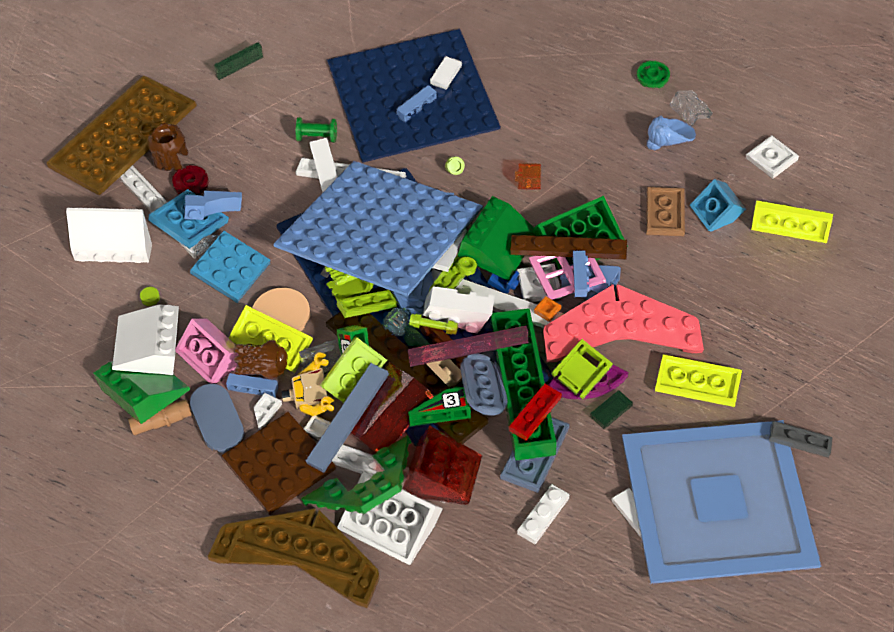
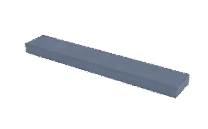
M372 363L369 365L307 458L306 463L323 473L326 471L388 377V371Z

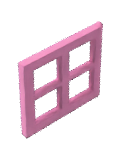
M529 257V262L548 298L553 300L574 293L573 265H569L566 257ZM557 258L562 269L545 274L540 263ZM588 258L586 265L591 267L595 275L594 278H590L589 282H587L589 288L606 283V279L595 258ZM565 274L570 285L553 290L548 279Z

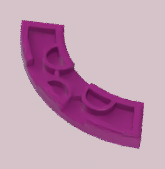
M612 365L610 370L584 399L595 398L609 393L626 380L629 372ZM559 374L548 384V386L562 393V398L581 399L582 391L580 390L577 395L558 380Z

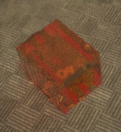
M519 163V171H515V182H518V189L541 190V164Z

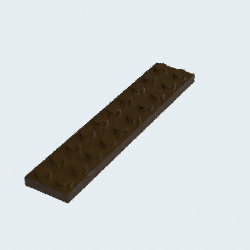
M340 311L326 321V327L336 336L337 329L351 325L366 327L369 347L387 359L382 369L389 373L385 381L415 408L444 390L453 388L448 387L421 358L370 313L345 318ZM470 406L471 418L432 424L455 445L460 447L488 424V418Z

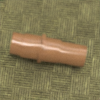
M187 399L172 402L143 424H140L133 417L128 418V421L135 436L152 429L164 426L170 427L172 423L192 416Z

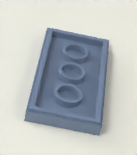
M552 418L557 455L570 428V424ZM512 450L500 475V479L539 493L556 455L515 461Z

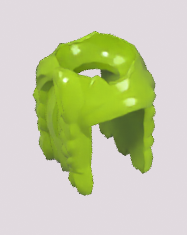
M327 266L325 267V271L330 272L329 274L333 278V281L328 282L326 285L329 289H332V295L336 297L337 301L367 293L373 288L374 284Z

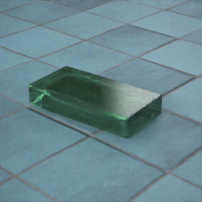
M618 390L590 413V418L605 429L633 406V402Z

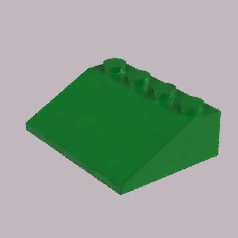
M492 196L462 240L457 257L473 258L478 267L509 281L525 255H511L512 235L535 236L532 230L534 227L509 203Z
M604 196L544 221L532 229L535 236L625 240ZM566 257L569 265L573 264V257ZM557 258L550 259L551 263L555 264L556 270L562 269Z
M113 361L101 366L93 373L101 390L140 424L146 422L190 390L189 386L174 374L166 375L112 370Z

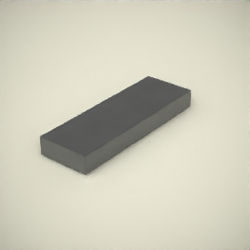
M776 421L771 423L770 442L828 458L831 454L833 437Z

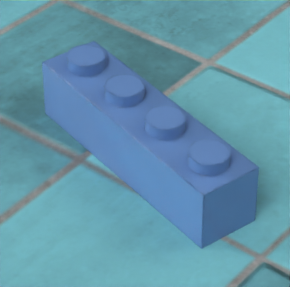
M428 85L403 105L397 108L399 118L406 122L411 118L407 114L410 113L412 115L414 109L418 113L423 109L424 104L431 103L436 99V90Z
M573 251L575 297H587V292H589V284L587 285L589 275H586V272H588V265H586L588 263V256H585V251Z
M229 373L226 382L227 389L230 391L255 395L267 393L275 398L279 388L278 381L232 373Z

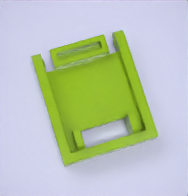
M581 339L554 369L551 375L555 377L560 373L561 375L558 377V380L576 395L581 390L580 398L583 400L610 370L613 363ZM585 352L600 362L597 368L582 356Z

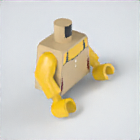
M318 352L314 357V361L292 378L293 389L281 390L283 402L295 400L297 410L310 416H317L325 411L334 410V406L330 405L331 402H334V399L327 396V391L320 386L325 379L321 365L327 366L329 363L328 360L323 359L326 354Z

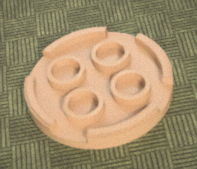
M290 288L269 290L263 293L253 305V309L300 332L305 328L304 326L310 316V307L305 296Z

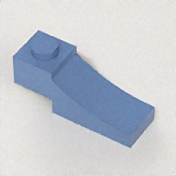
M204 191V196L185 195V219L204 220L205 216L214 213L241 211L242 192Z

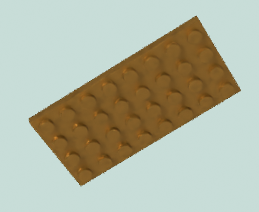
M143 75L46 162L47 166L100 196L150 150L147 140L155 128L160 126L161 123L177 125L197 106L196 102Z

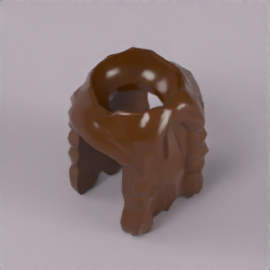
M161 123L148 136L147 140L149 149L152 152L155 168L162 170L164 167L165 171H170L172 168L175 171L182 170L177 154L188 155L185 137L177 125Z
M270 340L263 345H235L234 352L238 353V356L234 357V361L238 364L234 372L236 375L258 374L269 380H275L279 375L283 374L287 367L288 354L276 340Z

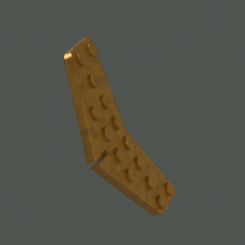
M316 509L225 524L221 527L208 554V560L216 563L296 566L356 605L368 608L379 581L377 567L320 510L311 526Z

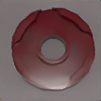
M189 165L175 172L172 183L177 194L180 195L188 189L198 196L208 188L209 178L203 168ZM189 179H194L191 183L186 182Z

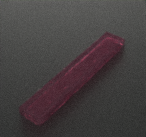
M527 326L408 349L410 367L528 343Z

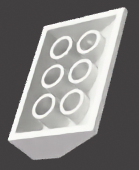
M67 208L70 246L75 261L149 263L152 242L142 209Z
M156 305L120 315L118 317L112 370L173 375L179 306Z
M363 471L358 484L371 479L374 474ZM402 489L400 493L365 514L345 510L337 528L411 565L433 530L443 508Z

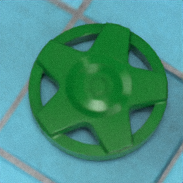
M658 61L645 62L637 69V79L644 87L662 88L670 78L669 68Z

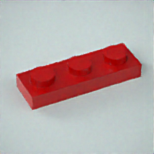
M544 384L511 423L509 431L527 441L562 398V393Z

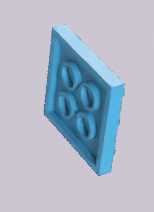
M187 189L149 214L148 220L190 249L227 224L229 217L219 212L205 216L204 220L185 219V195H196Z
M223 231L191 268L190 274L238 303L268 267L270 259L226 231Z

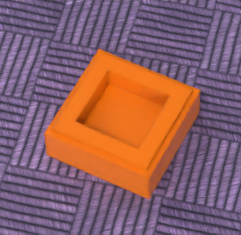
M545 296L534 308V313L550 322L561 310V305Z

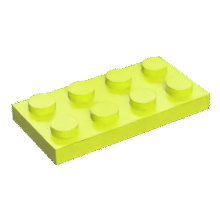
M756 201L751 230L827 243L833 214Z
M247 305L228 337L233 343L243 345H263L270 340H276L288 354L286 369L293 373L296 372L313 340L311 336Z
M663 355L655 391L735 407L742 370Z

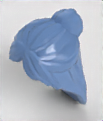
M663 116L656 117L648 128L649 139L647 141V148L657 150L662 146L693 141L696 138L695 129L678 119L663 118Z

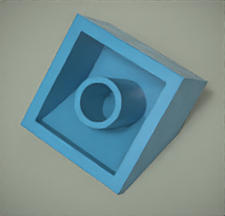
M716 179L690 204V207L710 232L733 223L746 210L728 184Z

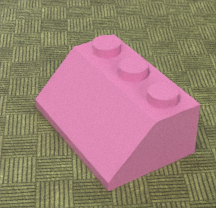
M191 319L175 349L176 353L210 384L218 383L235 370L238 365L234 361V357L238 356V353L234 352L235 344L208 319Z

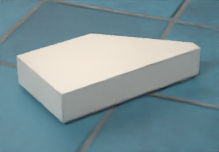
M264 393L254 406L259 430L269 423L282 405L281 400L267 393Z

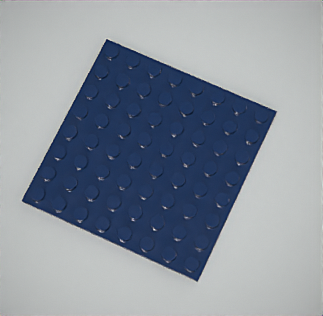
M460 29L327 59L362 163L501 129ZM445 57L461 61L462 63L461 68L447 89L430 84L432 76ZM428 85L436 90V99L431 103L424 104L423 109L418 113L414 109L412 115L410 113L407 114L411 118L406 122L399 118L397 115V108L403 105Z

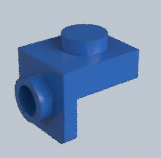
M516 271L509 281L492 274L487 284L502 293L508 294L511 289L515 290L520 281L517 278L520 273Z

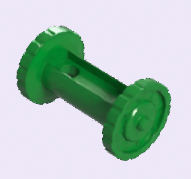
M298 117L295 128L296 140L301 141L303 136L330 137L331 143H335L337 120L332 119L330 124L303 123L302 117Z

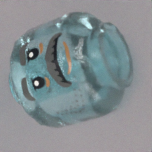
M393 308L383 320L384 329H388L394 336L404 335L411 327L409 325L411 313L405 308Z

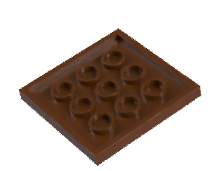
M286 412L221 455L222 460L268 515L336 470V465L332 461L324 473L306 463L307 458L317 444L289 412Z

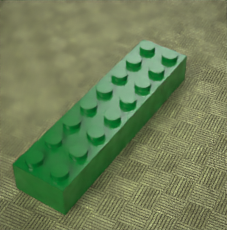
M530 308L496 312L491 315V331L497 364L500 367L507 395L505 408L509 426L545 384ZM551 413L545 417L527 441L510 432L515 461L556 455V438Z

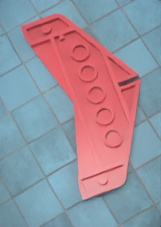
M618 284L616 286L618 301L615 299L614 285H611L550 322L543 330L546 363L563 360L581 339L593 348L614 340L632 339L682 349V352L692 354L702 353L704 350L700 324L695 316Z

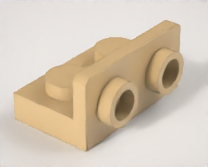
M442 350L431 356L424 351L419 356L448 387H455L462 380L460 369Z

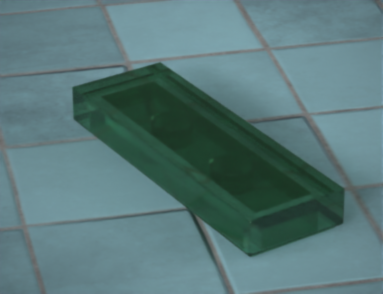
M257 42L214 64L217 79L221 80L263 58L261 44Z

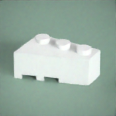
M433 286L426 296L423 316L448 323V320L458 323V328L477 334L492 315L495 295L489 294L488 297L476 296V292H470V295L460 294L455 289Z

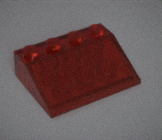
M389 363L384 369L388 371V377L350 433L374 454L379 449L395 443L410 426L409 411L433 398L431 392L424 385L392 363Z
M429 425L417 443L402 489L420 499L468 505L482 455L462 443L458 444L455 439Z

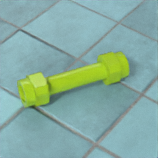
M411 314L409 325L419 328L421 325L446 330V334H457L458 323L448 320V323L431 320L422 318L421 314Z

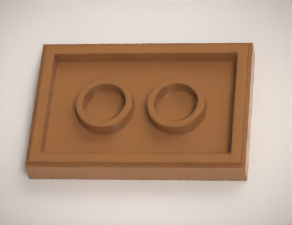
M647 187L646 235L684 236V188Z

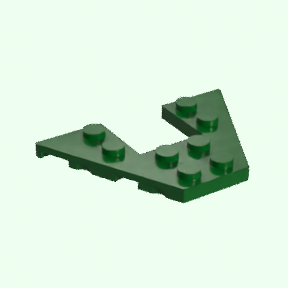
M408 435L388 447L379 449L372 456L376 464L383 470L382 472H377L366 482L355 485L349 492L337 477L327 480L323 486L301 498L305 506L316 504L318 508L327 507V509L332 510L345 508L348 512L356 511L365 514L400 493L402 482L404 481L403 470L406 469V458L409 456L408 445L411 444Z

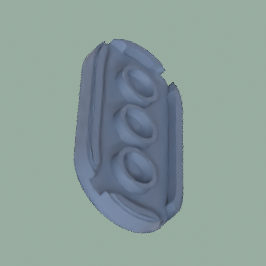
M483 354L468 355L467 358L463 359L460 366L468 404L474 410L485 415H498L502 413L507 404V395L499 365L495 361L494 363L490 361V358Z
M206 384L196 389L190 398V407L206 445L212 450L225 453L241 443L240 441L244 437V429L228 391L217 384Z

